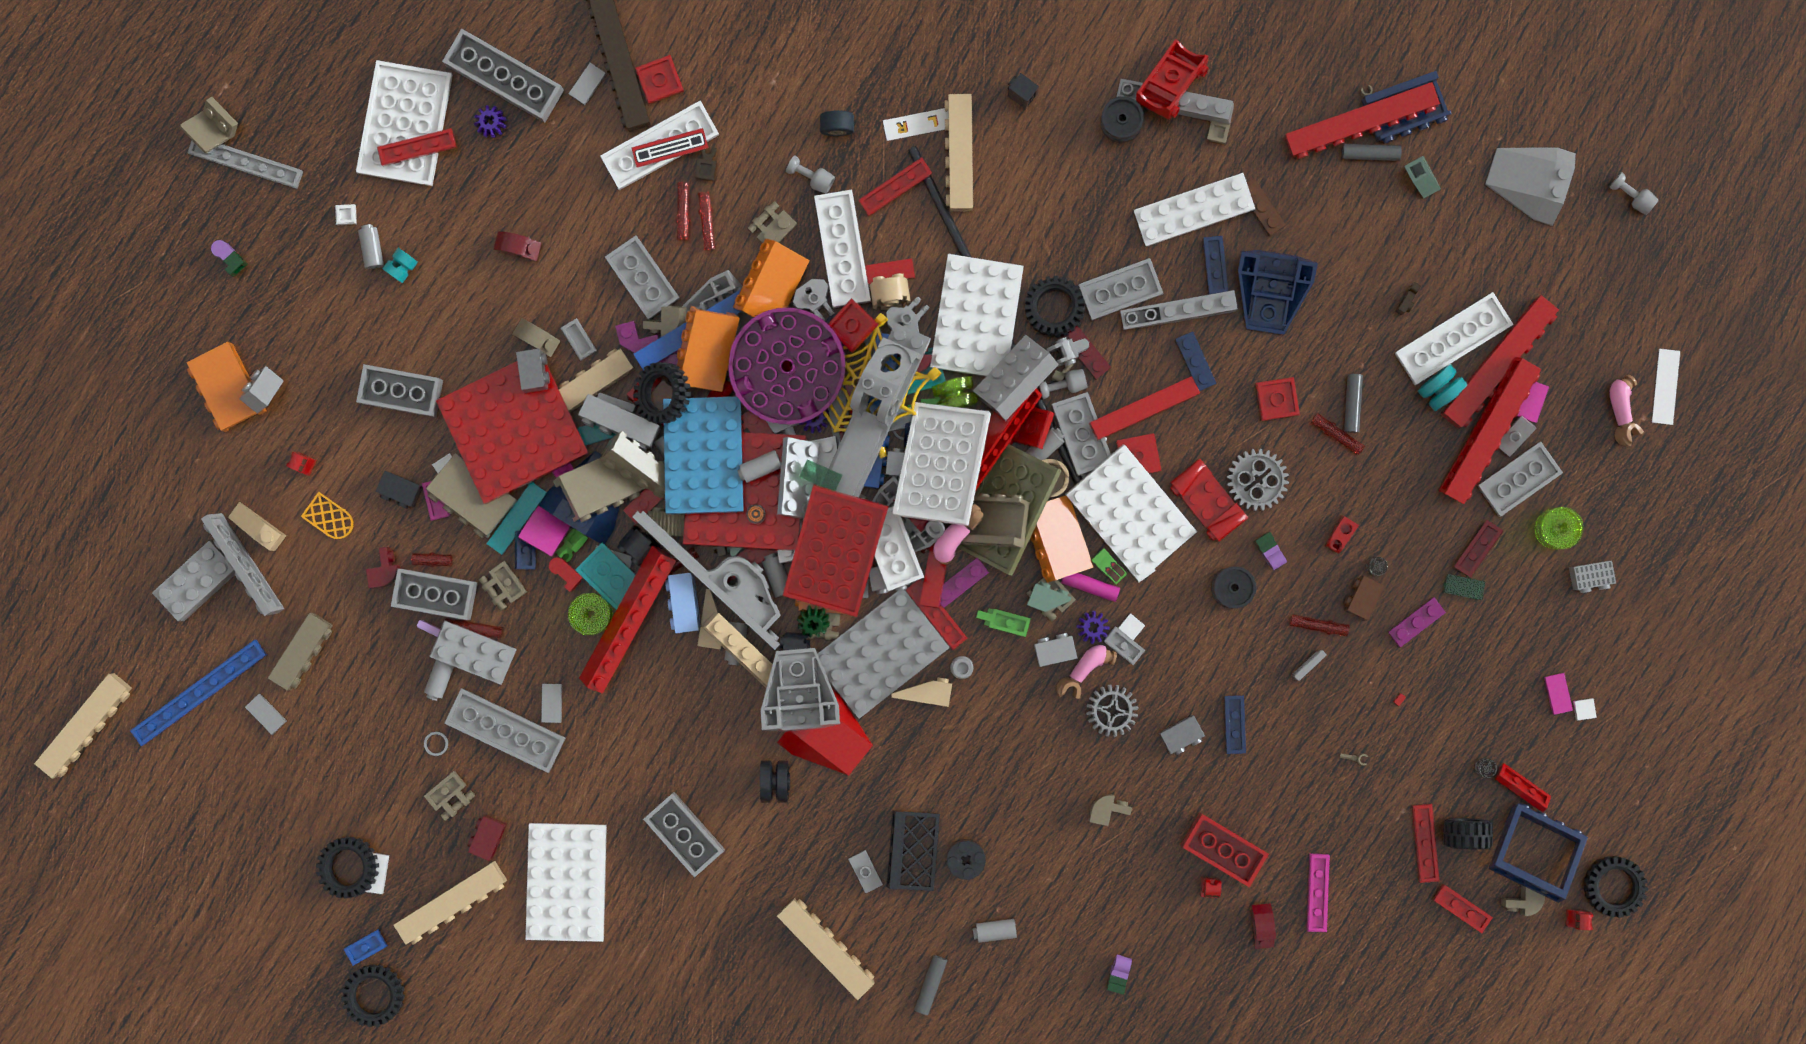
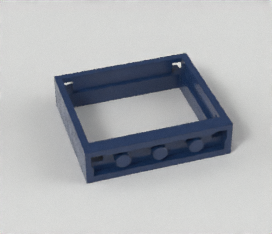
M1518 803L1510 809L1488 869L1559 903L1566 900L1588 837L1577 829L1566 827L1561 821L1552 820L1546 814L1535 812L1528 805ZM1519 816L1576 843L1560 888L1503 861Z

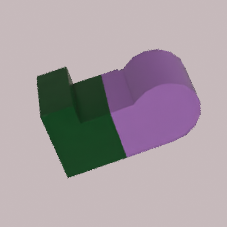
M217 240L212 244V253L228 265L225 271L229 275L235 277L248 265L228 243Z
M1267 532L1253 541L1272 570L1287 563L1271 532Z
M1116 955L1106 984L1107 990L1124 995L1132 963L1131 958Z

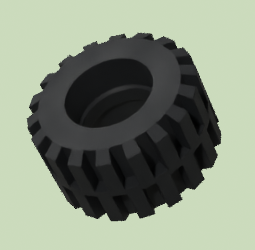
M1450 818L1444 820L1443 845L1457 849H1489L1493 847V823L1488 820L1471 818Z

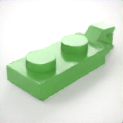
M988 608L987 613L978 610L976 618L985 620L984 625L990 628L1026 637L1031 619L994 608Z

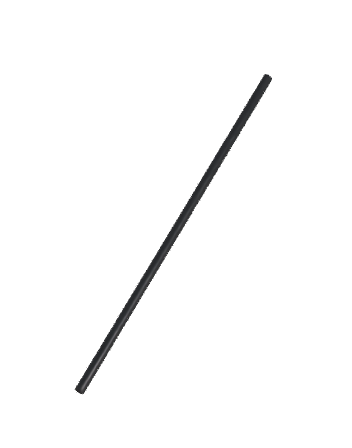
M917 146L908 150L913 162L922 157ZM930 175L923 182L960 256L972 258ZM1012 338L1011 350H1012V349L1015 347V345H1016L1015 342H1014V340H1013V338ZM1041 397L1035 405L1036 408L1048 410ZM1053 419L1049 430L1051 428H1054L1055 430L1057 429ZM1063 443L1057 450L1076 485L1082 480V477H1077L1066 445Z

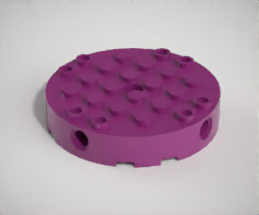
M776 308L757 315L742 328L731 347L728 368L733 390L748 410L759 418L772 423L798 424L820 415L834 402L843 386L846 360L841 341L835 331L823 319L802 309ZM786 360L790 361L793 366L789 372L784 371L782 368V363Z

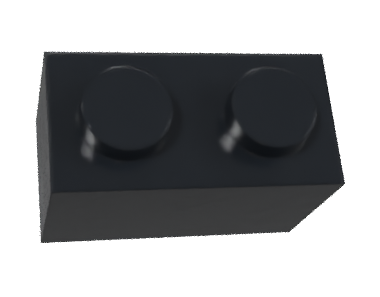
M1020 73L1018 77L1014 75L1007 88L1009 90L1008 97L1024 109H1027L1036 97L1039 86Z
M384 470L375 492L380 493V498L389 502L391 499L398 501V506L408 509L409 506L415 507L423 487Z

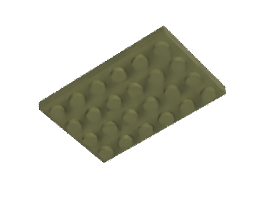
M1008 444L975 491L974 496H978L979 493L988 494L990 497H994L995 494L1005 495L1006 498H1011V495L1023 496V500L1030 502L1024 548L959 544L957 548L1012 576L1062 470Z

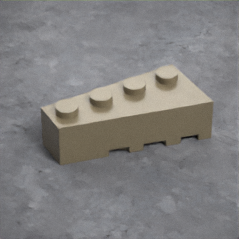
M623 431L609 440L599 460L606 467L620 472L623 477L636 481L638 486L647 488L655 496L665 499V463L663 461L657 462L654 454L650 451H642L639 448L640 444L635 440L630 442L626 439L627 434Z

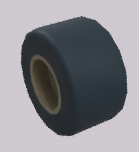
M841 110L821 113V134L827 136H846L854 133L853 113Z

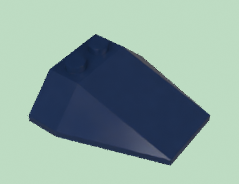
M1262 250L1241 251L1238 274L1246 329L1284 335L1314 283L1318 263L1289 254Z
M597 451L593 452L574 469L599 459L602 454ZM555 485L548 490L539 505L553 516L600 544L602 542L606 544L613 533L620 506L614 508L611 505L607 507L608 511L597 515V513L591 514L592 518L581 523L578 520L574 522L575 514L561 486L556 488Z

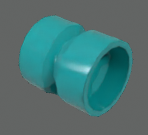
M398 247L392 254L393 259L388 260L382 269L403 284L409 276L408 271H412L418 264V261Z

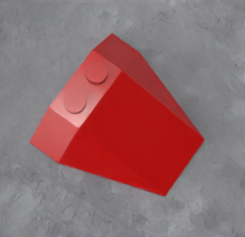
M832 688L839 704L840 724L819 729L786 731L777 743L794 756L849 776L873 745L841 695Z

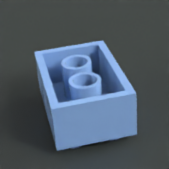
M693 573L668 575L665 585L666 591H669L671 599H668L669 611L673 612V618H670L671 630H675V633L699 631L701 623L695 575Z

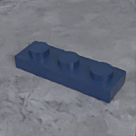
M1223 236L1203 237L1208 295L1227 292L1228 283Z
M1192 331L1175 339L1189 373L1193 377L1199 391L1215 385L1216 381L1194 332Z
M1244 695L1224 696L1226 754L1246 753Z

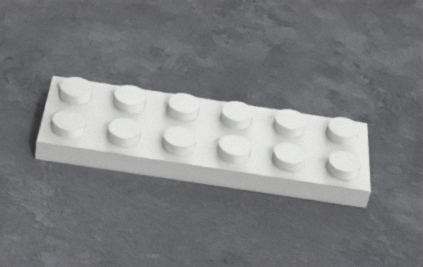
M698 101L602 154L601 158L618 189L621 190L681 157L678 156L637 168L631 147L701 128L704 129L707 142L719 136V133L702 102Z
M1241 173L1135 209L1134 213L1145 246L1147 247L1253 211L1255 206L1244 174Z
M852 190L814 196L833 308L844 307L851 298L858 304L871 302Z
M1492 292L1395 352V355L1414 385L1509 328L1513 323Z

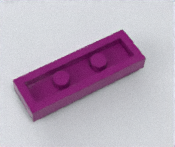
M978 558L944 583L940 602L943 608L989 573Z
M1433 597L1389 630L1388 634L1398 647H1402L1446 612L1435 597Z

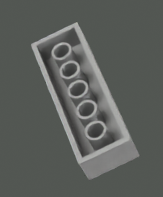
M463 29L460 30L442 61L446 67L544 123L564 91L558 83Z

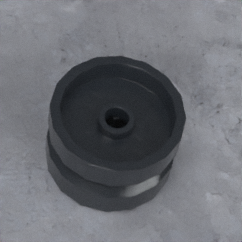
M1118 96L1111 99L1105 105L1101 116V128L1104 135L1117 143H1126L1133 140L1139 134L1144 121V113L1140 104L1135 99L1127 96Z
M1231 566L1221 569L1214 576L1211 582V592L1219 605L1225 608L1238 609L1247 606L1253 600L1256 594V582L1248 570L1242 567ZM1233 584L1237 585V588H1235L1236 591H1232L1231 586Z
M761 760V803H771L773 791H776L778 803H788L790 790L788 760H779L776 763V772H773L771 760Z

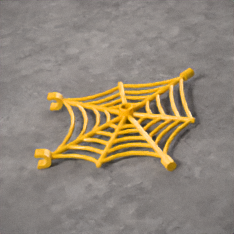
M882 313L875 318L879 325L873 330L870 343L853 354L845 355V358H850L868 349L866 355L861 359L850 363L846 362V369L849 373L845 377L843 385H853L854 389L849 397L847 391L843 387L841 388L848 401L844 407L841 399L837 396L836 399L843 410L840 417L833 405L829 406L838 420L836 426L827 412H823L834 433L837 431L845 432L846 428H839L840 425H849V422L842 421L844 418L852 417V415H846L848 410H852L850 403L857 386L856 383L867 366L868 360L872 358L871 351L873 345L875 351L877 350L875 341L877 333L880 341L882 340L879 327L888 321ZM891 355L892 360L900 366L901 362ZM864 360L861 366L853 370L851 369V365L858 364ZM887 363L885 364L886 368L894 371ZM933 367L926 375L919 372L915 373L916 376H914L909 389L915 380H925L915 392L911 409L904 406L906 393L899 408L905 410L906 413L897 415L893 422L906 415H916L914 406L917 395L929 380L934 381L942 374L937 368ZM861 369L859 377H857L854 372ZM852 376L853 380L847 381L849 377ZM877 398L870 401L866 412L871 413L870 406L878 400ZM879 407L874 411L873 415L878 413ZM883 446L879 452L880 459L887 457L885 447Z

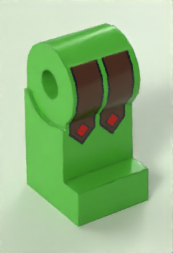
M1104 548L1091 559L1092 563L1116 585L1127 575L1124 569L1117 564Z

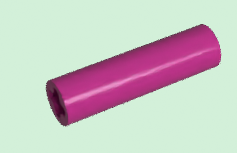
M1080 573L1066 576L1061 580L1062 584L1116 602L1120 587Z

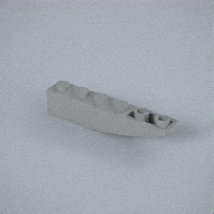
M1121 79L1116 97L1127 96L1136 100L1137 91L1143 83ZM1185 92L1179 100L1178 107H1180L1178 114L1230 125L1234 104L1231 100Z
M1233 290L1121 310L1120 313L1123 329L1126 330L1236 312L1238 308Z

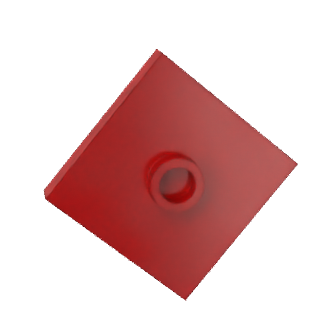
M671 55L635 68L648 105L684 92Z
M852 298L828 323L837 334L839 340L852 353L879 325Z
M1294 377L1255 383L1261 421L1300 415Z
M1034 407L1014 435L1013 442L1043 449L1054 413Z
M1154 433L1116 441L1117 448L1124 444L1148 473L1162 471Z

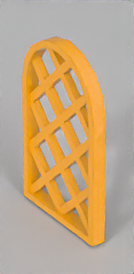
M320 492L316 494L301 515L303 519L333 539L345 538L353 529L352 516ZM321 496L328 501L322 502ZM319 498V503L313 504ZM323 504H329L330 511H323ZM332 504L338 507L339 509L333 510ZM320 505L321 512L314 513L313 506ZM311 507L312 514L305 515ZM340 511L341 518L334 519L333 512ZM343 512H345L349 517L344 518ZM331 513L332 520L325 521L324 514ZM315 515H321L322 522H316ZM312 516L313 522L306 517ZM350 519L351 526L345 527L344 520ZM342 520L343 527L336 528L335 521ZM332 522L333 529L327 530L326 523ZM318 524H323L324 530L321 529V528H320L319 526H317V525H318ZM343 530L344 536L337 537L336 531ZM333 531H334V536L330 535V534L327 533V532H333Z

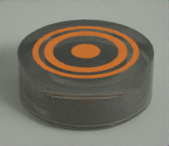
M754 504L747 509L746 516L751 523L761 524L766 519V511L761 505Z

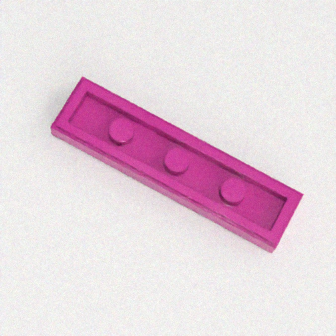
M1309 853L1306 930L1308 932H1327L1329 854Z

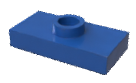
M378 929L344 948V951L352 966L388 945Z

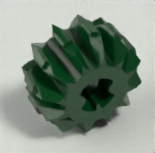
M808 605L807 610L802 609L801 615L797 617L799 622L798 629H802L803 635L809 633L810 638L813 634L819 638L820 632L825 634L830 626L828 621L829 614H825L824 608L818 610L817 605H815L814 609Z

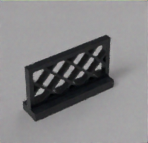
M892 810L887 888L934 891L940 814ZM906 816H913L918 821L910 829L905 824ZM927 817L935 818L934 826L928 830L922 822ZM918 825H921L926 833L917 839L912 831ZM910 833L916 842L907 848L904 844V838ZM927 835L933 839V845L928 849L921 843ZM917 844L925 851L918 858L910 851ZM909 853L915 861L906 868L902 863V858ZM928 854L931 858V864L925 869L919 860ZM918 863L923 871L915 878L909 869ZM907 872L913 880L908 885H900L901 876ZM925 873L930 878L929 886H922L917 881Z

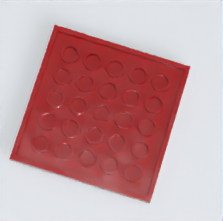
M516 361L436 400L484 504L589 454L548 365H545V371L549 373L550 384H547V390L523 392L521 390L518 362Z
M742 432V464L773 450L777 452L782 462L783 438L790 437L806 441L807 437L805 435ZM781 469L748 483L743 480L744 512L685 514L683 544L795 551L800 535L801 519L777 515ZM752 507H760L763 510L761 520L752 521L749 518V510ZM755 509L751 512L753 518L760 517L761 513L759 510Z

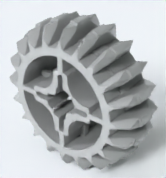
M1108 685V691H1105L1104 687H1100L1101 694L1094 691V694L1097 696L1096 699L1089 697V700L1094 703L1093 705H1086V707L1092 708V711H1087L1086 715H1093L1092 718L1088 719V722H1096L1092 726L1093 729L1100 726L1098 733L1101 734L1105 729L1106 736H1109L1110 731H1112L1113 736L1116 737L1117 730L1123 735L1124 730L1122 728L1125 727L1129 731L1131 728L1127 724L1129 722L1133 725L1136 723L1131 720V717H1138V714L1132 713L1133 710H1138V706H1132L1136 699L1129 700L1132 696L1131 692L1124 695L1126 688H1122L1118 692L1119 685H1115L1114 690H1112L1111 685ZM1112 695L1108 705H1098L1102 698ZM1118 696L1124 699L1128 711L1118 707ZM1114 704V709L1122 713L1110 716V712L1103 710V708H1111V705ZM1097 711L1106 714V725L1102 724L1098 719ZM1117 716H1126L1121 724L1112 727Z

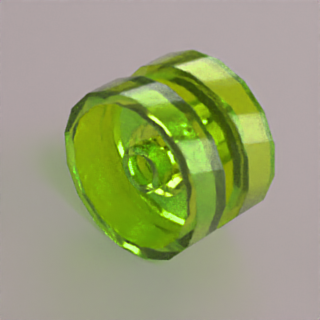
M972 376L950 379L931 387L934 397H946L939 400L936 405L965 408L978 403L977 395L974 392L964 393V391L970 390L974 386Z
M1567 507L1547 509L1540 514L1535 524V534L1539 542L1546 548L1553 550L1571 548L1579 542L1584 530L1583 521L1579 514Z
M585 593L577 596L571 602L568 609V619L571 626L583 635H597L604 632L613 617L611 604L601 595L595 593ZM589 611H594V615L590 618L588 616Z

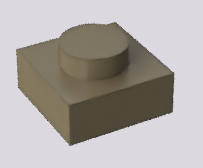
M1212 120L1206 140L1225 145L1230 125Z

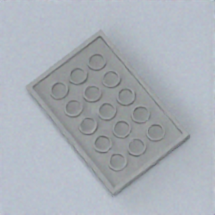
M903 589L898 590L818 653L828 680L860 719L950 647Z

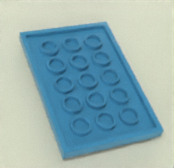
M738 397L686 398V400H689V405H683L687 409L685 412H681L682 416L676 418L675 422L664 423L666 514L744 512L743 481L737 471L740 469L739 465L742 464L741 401ZM663 399V410L670 404L671 399Z

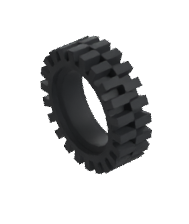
M1048 276L1046 280H1038L1037 285L1034 283L1032 290L1027 292L1028 296L1025 298L1024 305L1026 316L1033 329L1038 330L1040 334H1047V337L1055 335L1056 338L1060 337L1061 334L1066 336L1068 335L1067 332H1073L1075 327L1081 324L1080 320H1083L1085 303L1082 292H1080L1077 285H1074L1073 281H1068L1065 277L1061 279L1058 276H1054V278ZM1049 291H1062L1072 300L1070 315L1058 323H1049L1043 320L1037 312L1040 298Z
M661 362L651 363L650 366L644 367L645 371H640L639 374L642 378L637 377L635 380L639 383V386L634 385V389L638 390V393L633 394V398H638L634 402L635 406H640L637 411L642 413L641 416L647 418L649 422H675L676 418L682 416L681 412H685L687 409L683 405H689V400H686V396H691V392H686V389L690 388V384L685 383L689 379L687 376H683L685 372L679 370V366ZM664 375L670 380L673 392L670 404L660 411L652 402L651 390L655 380Z
M346 837L333 840V842L326 845L327 848L321 850L323 854L317 858V860H320V863L316 864V868H319V872H316V875L321 877V880L318 881L320 884L325 885L323 887L325 891L329 890L330 895H336L337 898L345 899L363 895L366 893L365 891L372 888L371 884L376 882L374 877L379 874L376 871V868H379V863L375 862L378 857L373 855L375 850L368 847L369 843L362 842L363 840L360 838ZM343 850L354 851L363 863L361 878L351 886L338 882L332 871L334 858Z
M1607 856L1604 857L1605 859L1597 860L1598 863H1593L1590 866L1592 869L1587 870L1586 874H1588V877L1584 878L1586 886L1583 887L1587 893L1585 896L1586 899H1589V904L1598 912L1610 917L1622 918L1623 916H1630L1631 912H1637V907H1642L1643 905L1642 900H1646L1645 891L1648 892V887L1645 886V883L1648 882L1644 878V872L1633 861L1622 857ZM1612 869L1625 871L1632 880L1631 895L1620 904L1607 903L1599 892L1601 877Z
M375 964L364 966L355 971L346 980L345 987L342 989L343 996L341 1000L344 1001L343 1008L348 1011L346 1013L347 1016L353 1018L352 1021H358L361 1026L378 1027L389 1022L399 1013L400 1008L403 1006L402 1001L405 999V994H403L404 986H401V979H398L396 977L397 974L395 972L392 973L390 968H384L383 965L375 966ZM376 978L388 986L390 1002L384 1011L368 1013L357 1003L356 991L359 984L365 979Z

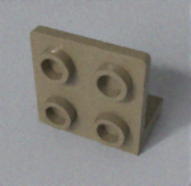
M210 97L205 102L204 110L182 123L180 128L204 153H208L234 137L238 123L213 97Z

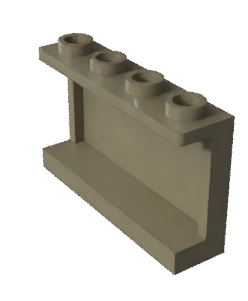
M456 453L426 488L429 493L427 496L432 501L442 503L444 505L442 508L452 515L454 512L458 515V520L465 526L469 524L475 528L473 532L481 538L483 536L489 538L493 529L517 502L511 495L506 494L484 504L464 460Z
M599 459L562 474L553 480L556 488L561 486L575 514L573 521L580 520L581 523L592 518L591 514L597 513V515L608 511L607 507L611 505L615 508L624 504L623 500L627 498L631 501L641 496L640 492L645 489L638 486L636 481L623 477L617 470L606 467Z
M979 493L978 496H974L973 505L976 504L980 507L984 515L981 518L982 521L976 525V528L971 530L968 527V530L971 532L960 544L1024 548L1030 502L1023 500V496L1011 495V498H1006L1005 495L995 494L994 497H990L988 494Z

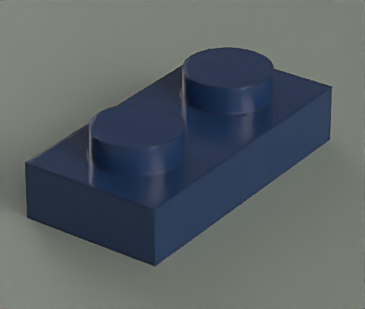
M515 531V569H535L536 548L518 538L521 531Z

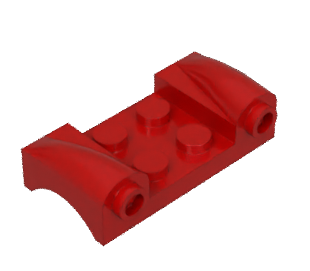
M1175 39L1137 91L1136 101L1168 120L1172 117L1175 118L1180 110V107H1178L1179 100L1195 78L1199 79L1207 74L1209 56L1192 53Z
M1201 459L1195 461L1169 483L1171 485L1170 490L1176 497L1180 496L1206 528V534L1212 541L1220 542L1248 519L1247 515L1227 494Z

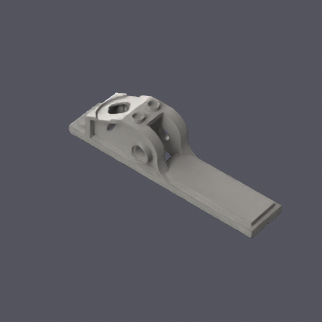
M898 323L894 324L888 339L882 338L854 390L850 403V408L853 410L851 420L820 487L859 498L931 338ZM899 354L901 356L900 367L895 371L885 373L883 368L891 355ZM871 396L882 401L877 416L866 412Z
M637 510L632 517L774 650L780 645L777 641L779 637L771 629L767 631L781 615L777 605L771 599L767 589L769 586L764 575L761 574L763 569L755 562L751 564L739 556H731L724 559L714 569L706 570L644 511L640 513ZM729 576H736L737 582L734 585L727 584ZM759 596L763 597L762 602L758 600Z

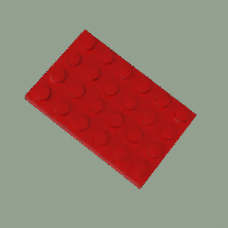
M813 485L783 596L857 617L889 506Z

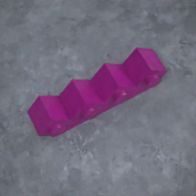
M634 321L615 326L620 345L633 353L660 338L658 335H653L640 339L637 325ZM678 350L659 362L677 366Z

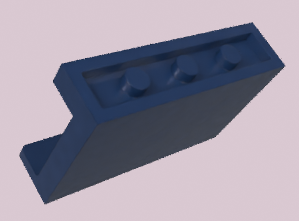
M1437 71L1364 96L1361 102L1363 106L1433 82L1440 102L1439 106L1436 107V111L1425 114V112L1417 114L1418 117L1407 121L1406 118L1399 120L1400 123L1395 126H1382L1380 131L1373 133L1377 143L1383 141V144L1393 141L1397 135L1405 137L1412 134L1411 130L1418 128L1421 131L1429 128V124L1433 122L1441 124L1448 120L1447 117L1452 113L1451 110H1447L1438 86L1437 79L1439 77Z

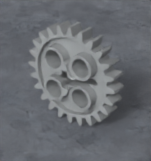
M1251 449L1250 455L1245 451L1243 452L1244 458L1239 455L1237 456L1239 462H1231L1234 468H1228L1232 475L1226 476L1227 479L1231 480L1226 486H1232L1229 494H1236L1233 500L1239 498V506L1246 503L1245 509H1249L1252 505L1253 511H1256L1258 506L1263 511L1265 505L1269 509L1272 508L1271 502L1278 504L1277 497L1284 498L1281 491H1287L1283 485L1289 484L1288 481L1284 480V477L1289 476V474L1283 473V470L1287 467H1280L1283 460L1276 461V454L1270 457L1269 450L1263 454L1262 449H1259L1256 454L1255 450ZM1256 461L1263 464L1261 472L1256 471L1254 468ZM1268 468L1271 469L1267 475L1260 479V483L1254 484L1248 491H1244V488L1255 480L1254 476L1258 477ZM1242 473L1249 477L1246 484L1240 482L1239 477ZM1268 476L1275 478L1276 483L1274 486L1267 484ZM1254 488L1259 489L1261 492V496L1258 499L1252 496Z

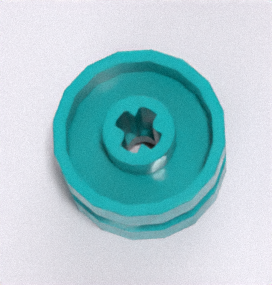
M1448 364L1417 390L1423 398H1428L1435 393L1428 403L1434 411L1451 402L1468 385L1462 377H1457L1449 382L1456 374V370L1451 364Z

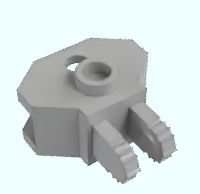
M811 279L796 290L793 305L796 309L811 312L824 321L825 318L818 311L822 307L826 309L829 316L835 314L826 299L829 286L824 279ZM806 291H812L810 294H806Z
M919 297L904 308L891 307L886 312L888 327L892 330L894 324L898 323L919 333L918 323L920 318L930 307L928 305L922 307L916 315L912 309L920 303L921 299Z
M1065 337L1056 341V344L1047 348L1046 351L1049 353L1059 351L1061 359L1056 361L1059 364L1057 367L1062 365L1066 367L1076 363L1075 359L1079 357L1078 354L1089 348V342L1086 339L1073 342L1072 339L1067 340Z

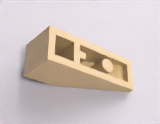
M241 502L237 504L228 517L249 536L270 551H276L286 537L284 533Z
M706 589L701 626L714 612L719 613L710 589ZM700 627L698 646L722 649V646Z
M938 677L937 681L932 680L892 693V698L949 707L952 683H948L949 679Z

